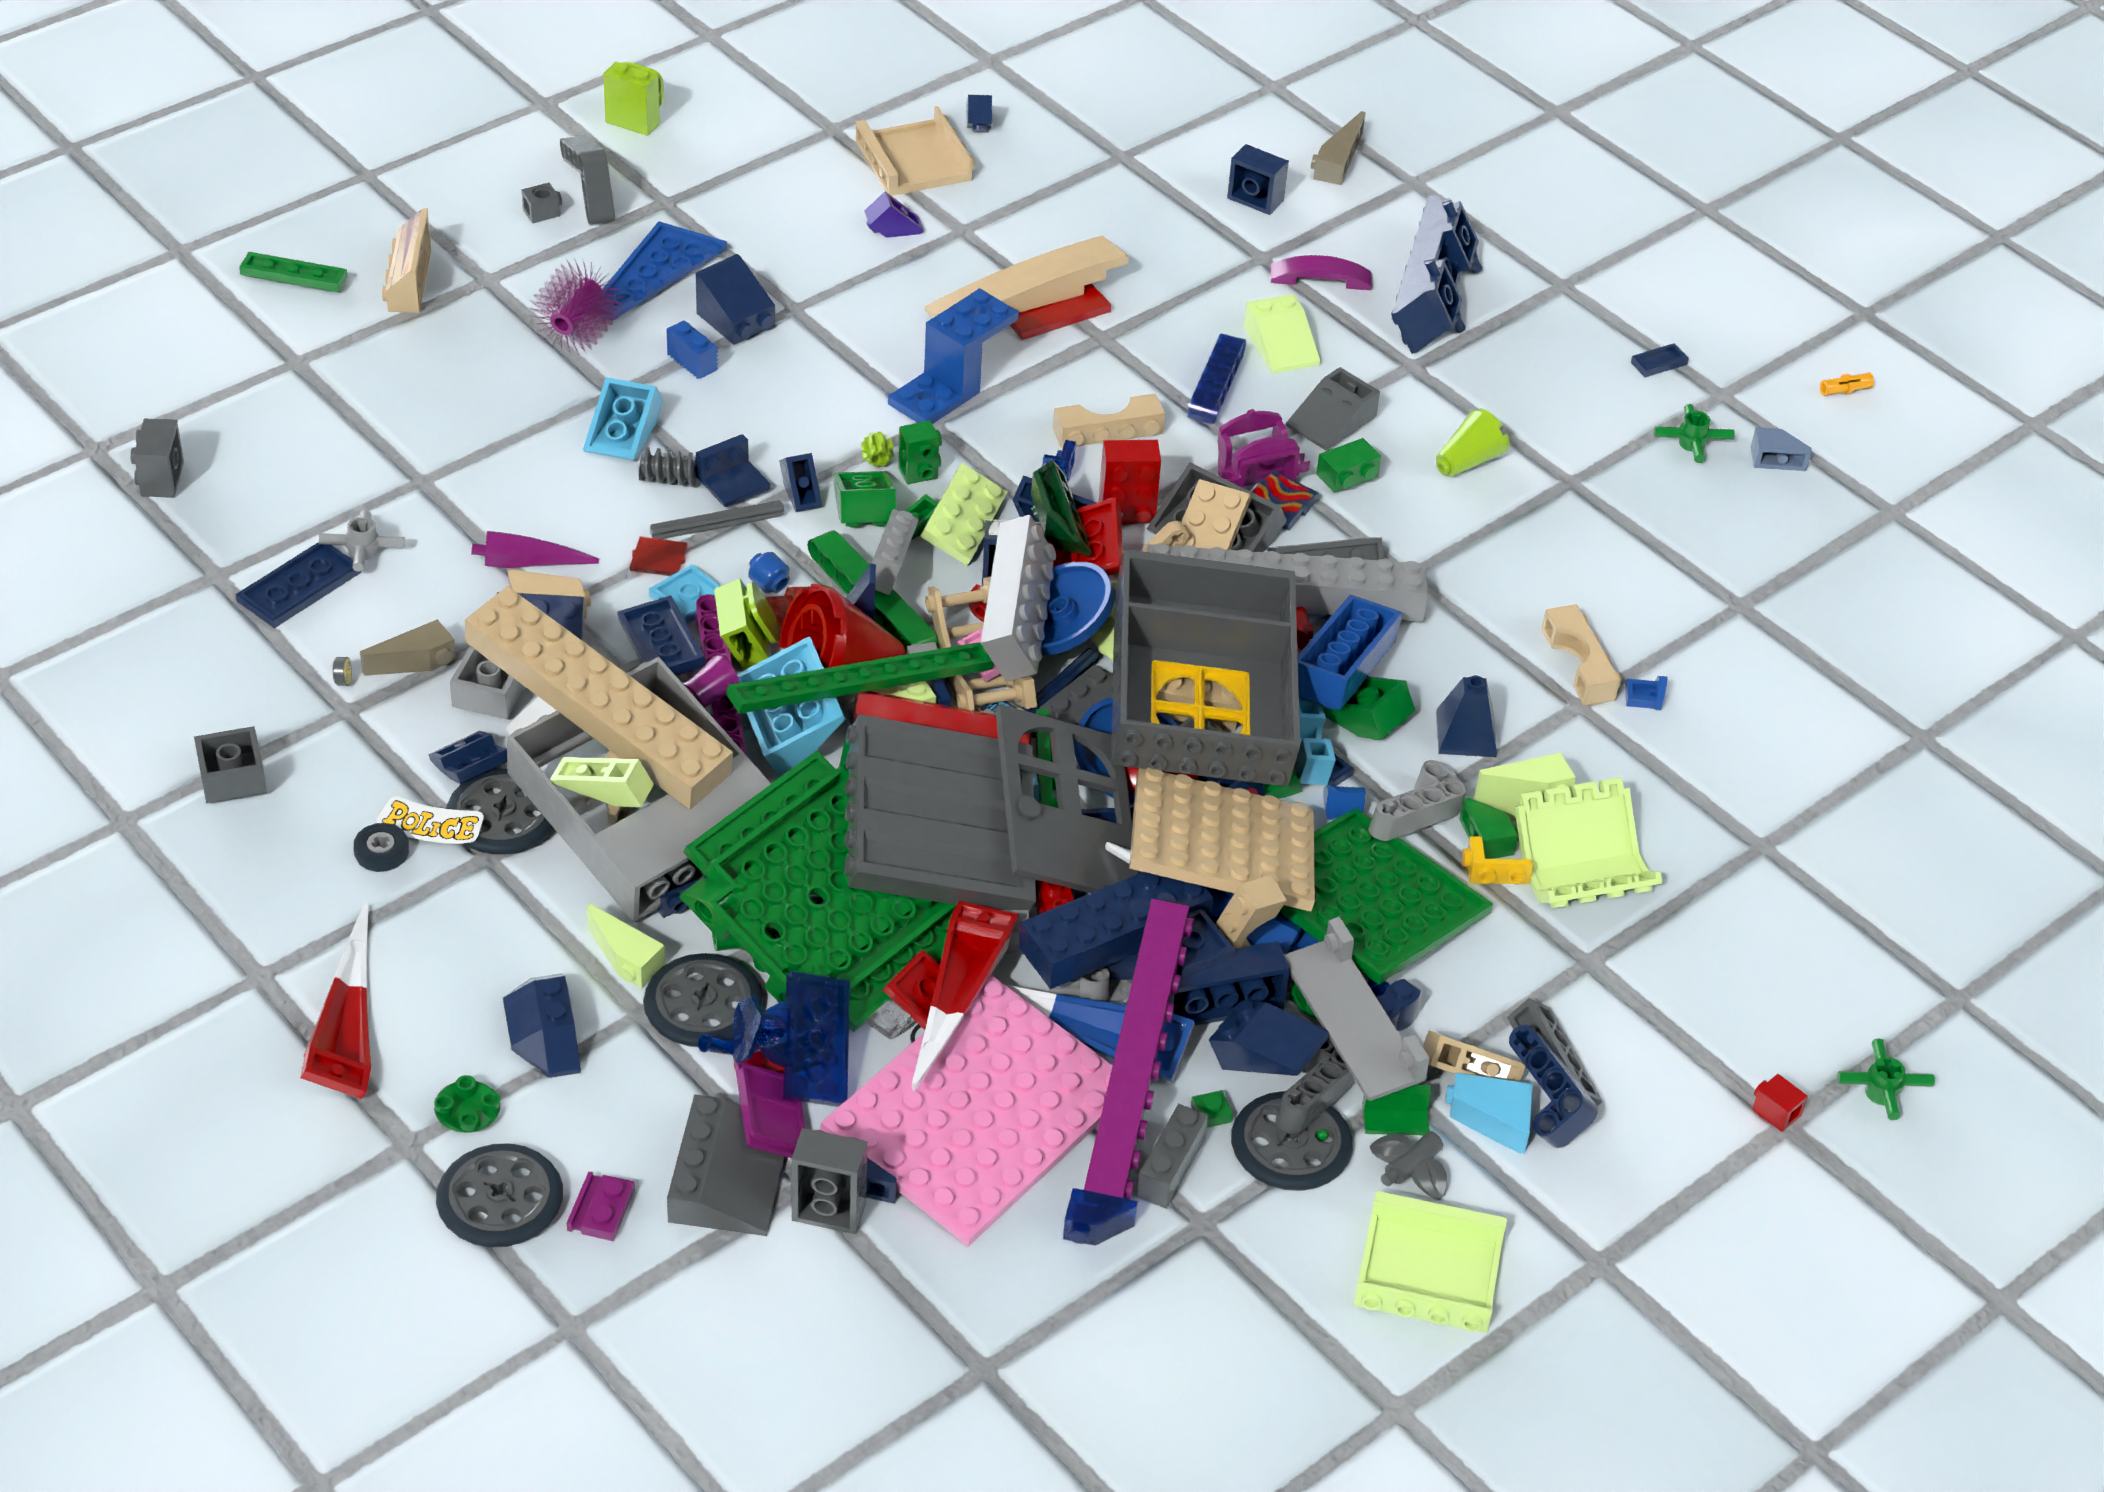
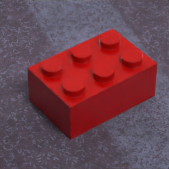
M1158 439L1103 440L1098 502L1116 497L1120 501L1121 511L1123 512L1121 524L1151 523L1156 515L1161 470Z

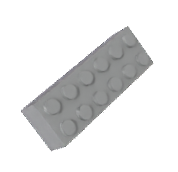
M1031 515L1005 521L999 525L981 636V645L1006 682L1037 674L1039 661L1042 658L1041 644L1045 637L1044 623L1047 619V603L1050 599L1049 589L1050 582L1053 579L1052 568L1053 561L1056 559V553L1053 545L1048 544L1041 526L1035 523Z

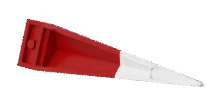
M958 901L949 921L930 1012L912 1081L913 1091L918 1088L1009 948V942L1018 924L1019 914Z
M367 903L362 906L303 1055L304 1062L300 1076L301 1079L362 1099L367 1092L371 1072L367 1014Z

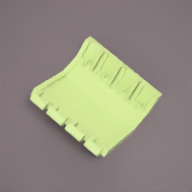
M1621 777L1600 780V792L1596 781L1572 785V797L1568 786L1544 790V802L1541 791L1519 794L1520 806H1515L1514 810L1522 859L1533 861L1529 883L1539 902L1550 903L1551 908L1568 906V900L1578 899L1579 903L1596 901V895L1606 894L1607 898L1624 896V890L1634 889V893L1652 891V885L1662 884L1661 872L1649 871L1639 853L1630 788H1624Z

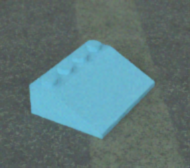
M809 636L737 675L740 683L824 669ZM837 697L747 712L762 753L778 777L814 753L846 719Z

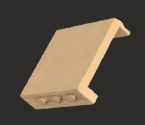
M934 106V119L879 130L872 131L866 120L856 121V143L884 190L891 196L972 181V170L975 169L974 159L972 155L969 156L964 142L959 140L955 128L950 126L947 116L943 115L938 106Z

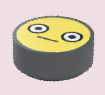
M336 657L332 670L334 683L337 686H349L352 678L351 661L349 657Z

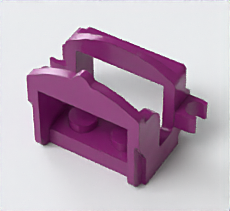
M1250 409L1246 414L1231 419L1219 428L1217 441L1219 451L1218 475L1242 488L1258 484L1272 471H1276L1295 481L1299 473L1309 471L1310 461L1304 462L1305 453H1299L1300 447L1296 441L1288 438L1287 429L1279 413ZM1273 427L1272 437L1259 439L1245 445L1233 454V461L1231 462L1233 448L1229 437Z

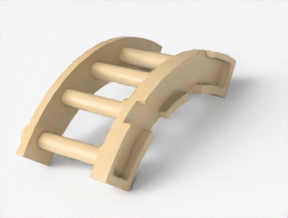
M991 577L983 578L984 586H981L980 590L941 596L940 590L934 586L928 587L929 595L925 596V603L928 613L932 612L939 649L952 647L950 639L966 637L980 628L983 629L984 622L947 628L943 607L978 601L987 603ZM1001 674L987 682L983 678L964 680L962 675L948 677L957 699L958 708L975 711L974 706L1013 699L1016 702L1019 701L1025 709L1037 707L1034 679L1031 676L1007 682ZM1003 685L1008 688L974 695L972 693L974 690Z

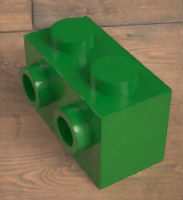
M930 420L899 427L898 469L907 485L938 478V467L941 466L939 446L942 445V437L940 431L935 430Z
M1364 438L1320 453L1316 475L1336 493L1378 477L1381 455Z

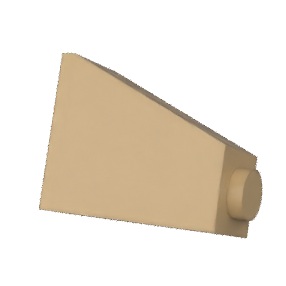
M508 570L509 587L517 593L585 597L584 619L587 618L586 607L591 606L589 590H583L581 579L521 570Z

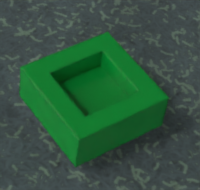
M1222 1090L1192 1096V1108L1208 1115L1207 1128L1232 1122L1233 1113Z

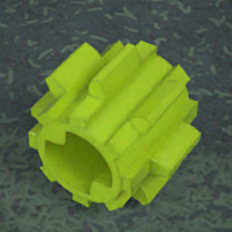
M880 431L869 433V436L865 437L864 441L861 442L863 460H867L873 467L886 466V463L891 461V457H894L892 438H888L886 434L884 435Z

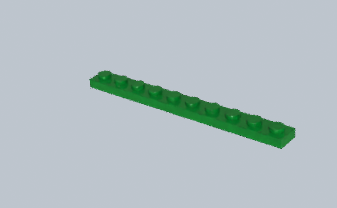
M981 642L730 684L728 685L726 695L740 714L993 669L994 663L981 645Z

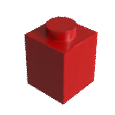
M1776 1074L1768 1082L1763 1080L1754 1091L1756 1098L1752 1110L1783 1132L1802 1116L1808 1095L1780 1074Z

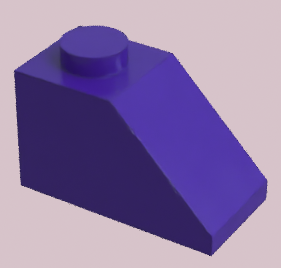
M886 191L864 210L867 218L866 224L869 229L874 233L879 232L886 238L917 235L924 232L919 216Z

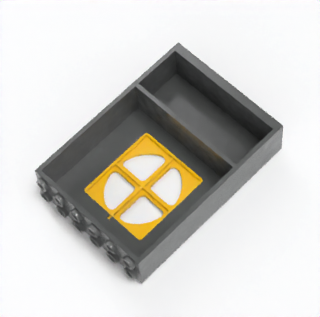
M1124 549L1115 587L1111 765L1142 769L1150 767L1154 770L1288 787L1300 748L1295 571ZM1190 678L1194 682V704L1157 700L1156 696L1167 683L1175 679ZM1205 681H1214L1227 688L1236 697L1242 710L1206 706ZM1162 712L1190 716L1194 720V728L1160 724L1156 713ZM1205 719L1239 722L1242 725V729L1239 734L1205 730Z

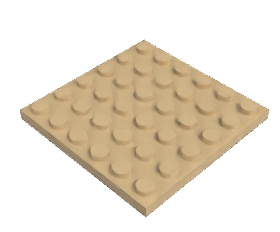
M1150 767L1147 769L1139 768L1136 776L1129 868L1235 893L1241 883L1272 875L1287 900L1284 904L1285 906L1311 912L1315 902L1313 808L1300 802L1290 803L1282 801L1271 795L1261 796L1252 794L1242 788L1232 789L1223 787L1213 781L1202 782L1194 780L1183 774L1173 775L1161 770L1151 769Z

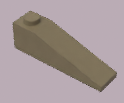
M1361 111L1321 146L1318 155H1313L1311 161V169H1314L1313 179L1342 185L1363 134L1366 112Z

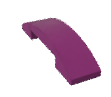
M1304 255L1286 258L1271 264L1270 283L1296 285L1297 277L1345 280L1346 289L1371 291V271L1346 259L1324 255Z

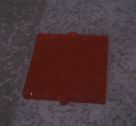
M640 536L636 549L632 550L633 558L630 564V571L672 576L679 572L682 564L686 562L685 553L688 544L686 542Z

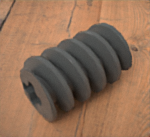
M646 447L640 460L639 480L641 481L645 475L646 480L652 482L656 476L657 482L663 483L667 477L668 484L673 485L678 480L679 485L684 486L688 480L690 487H694L697 477L696 461L694 460L693 453L689 452L687 459H683L682 451H678L676 458H673L671 450L668 449L665 457H662L660 448H657L655 454L651 455L650 447Z

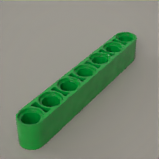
M835 530L812 538L807 543L812 559L848 595L869 564ZM893 588L890 595L875 590V622L903 643L906 654L907 646L935 642L938 649L939 643L933 629Z

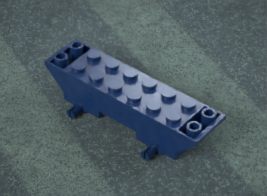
M1430 195L1423 208L1422 218L1419 221L1418 231L1414 237L1410 257L1405 266L1404 277L1401 280L1396 303L1391 312L1392 320L1395 325H1398L1402 341L1408 346L1411 354L1417 353L1446 331H1451L1455 328L1457 333H1461L1466 329L1460 313L1462 298L1457 289L1461 272L1472 269L1473 273H1479L1482 271V266L1477 255L1479 240L1461 201L1452 203L1451 199L1443 200Z

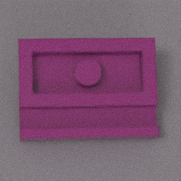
M588 1171L566 1222L567 1231L579 1230L583 1235L614 1241L635 1191L634 1181L602 1175V1177L594 1176L593 1172Z

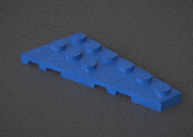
M658 221L610 281H608L609 284L603 287V289L616 288L619 290H606L602 292L620 296H605L609 298L607 300L612 299L616 303L623 304L610 303L620 310V312L613 311L619 317L727 250V241Z

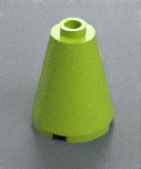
M1482 408L1478 411L1474 409L1470 412L1437 454L1436 467L1439 472L1453 477L1508 451L1510 446L1507 433L1503 435L1499 429L1503 426L1492 413Z

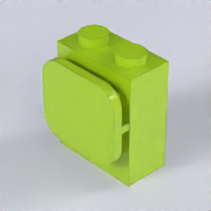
M615 61L603 73L605 122L648 136L660 124L659 107L664 102L663 78L654 69L628 61L623 63Z
M739 578L715 588L720 636L743 670L771 657L768 640L772 644L779 642L776 618L771 606L755 582L747 583L746 588Z

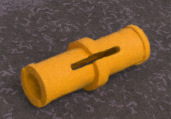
M1870 372L1852 376L1850 374H1843L1840 378L1822 380L1820 382V391L1823 396L1843 392L1845 395L1852 394L1855 390L1873 388L1874 377Z

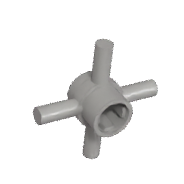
M367 510L362 511L360 517L353 518L348 522V532L346 534L319 533V544L345 545L349 555L354 558L353 569L358 572L364 569L365 560L371 559L376 555L378 547L405 548V537L379 536L376 532V524L371 519V513Z

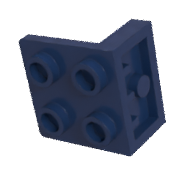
M743 434L696 452V477L724 507L768 491L771 488L767 479L749 461L748 439Z

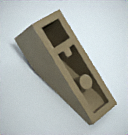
M436 619L360 651L362 673L368 676L432 671L456 660L454 638Z

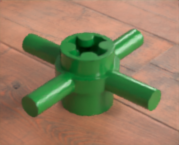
M1692 404L1684 406L1685 417L1679 427L1655 426L1654 437L1679 438L1680 446L1687 451H1692L1694 461L1697 463L1705 460L1703 448L1709 439L1734 440L1735 435L1734 429H1709L1710 417L1704 412L1695 411Z
M1880 1038L1874 1039L1872 1041L1875 1063L1870 1066L1868 1072L1838 1071L1837 1082L1838 1084L1866 1085L1865 1093L1867 1097L1878 1105H1885L1889 1120H1897L1900 1118L1897 1095L1901 1093L1904 1086L1933 1087L1935 1077L1933 1074L1905 1073V1068L1900 1061L1887 1057L1884 1040Z

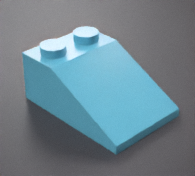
M606 377L583 447L584 452L635 461L657 423L663 404V398L657 387Z

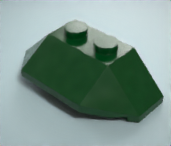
M1052 459L1033 472L1031 497L1034 506L1031 507L1032 512L1041 523L1045 539L1050 541L1056 549L1090 556L1093 553L1065 473Z

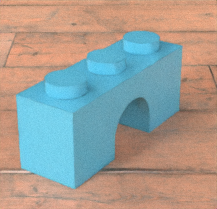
M1299 698L1300 748L1295 762L1296 774L1300 784L1327 785L1336 759L1331 739H1322V728L1326 719L1323 706L1316 701Z

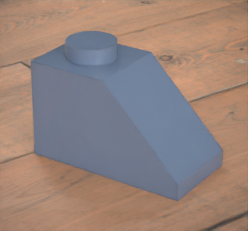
M1755 427L1750 447L1754 468L1807 471L1812 452L1810 446L1783 429Z

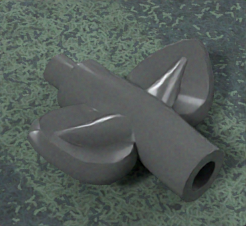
M1427 1132L1415 1145H1413L1411 1139L1396 1133L1383 1136L1370 1145L1373 1155L1389 1163L1385 1167V1173L1381 1176V1182L1385 1186L1389 1187L1393 1183L1401 1184L1412 1176L1414 1183L1424 1193L1437 1200L1443 1198L1447 1186V1174L1443 1165L1433 1159L1443 1149V1142L1436 1133Z

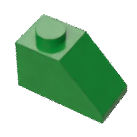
M1463 798L1459 820L1468 838L1470 836L1482 837L1485 859L1514 855L1519 836L1517 826L1512 824L1508 814L1471 798Z

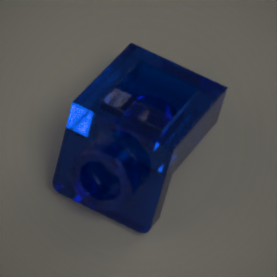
M1065 440L1063 449L1058 450L1056 456L1045 454L1042 466L1053 459L1065 473L1066 479L1069 482L1075 464L1076 441Z

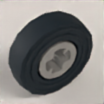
M375 823L366 826L358 832L354 839V856L359 865L370 871L384 872L395 869L404 863L409 855L408 837L403 829L394 824Z

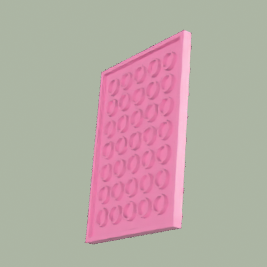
M993 975L989 977L916 1090L913 1091L912 1081L924 1033L825 1118L820 1126V1130L826 1133L868 1141L867 1158L897 1178V1191L967 1246H970L1099 1125L1112 1070L1110 1063Z

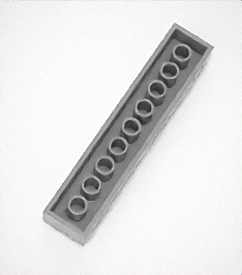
M1163 543L1147 544V552L1295 571L1296 608L1303 606L1306 609V614L1333 615L1351 594L1403 612L1401 620L1424 622L1428 591L1425 564L1415 561L1394 562L1387 559L1366 560L1359 557L1337 558L1331 555L1309 556L1303 553L1280 554L1275 551L1252 552L1247 549L1238 551L1224 550L1219 547L1211 549L1196 548L1191 545L1180 547L1168 546Z

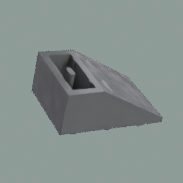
M1339 367L1318 383L1286 422V426L1322 449L1328 450L1377 416L1380 391Z

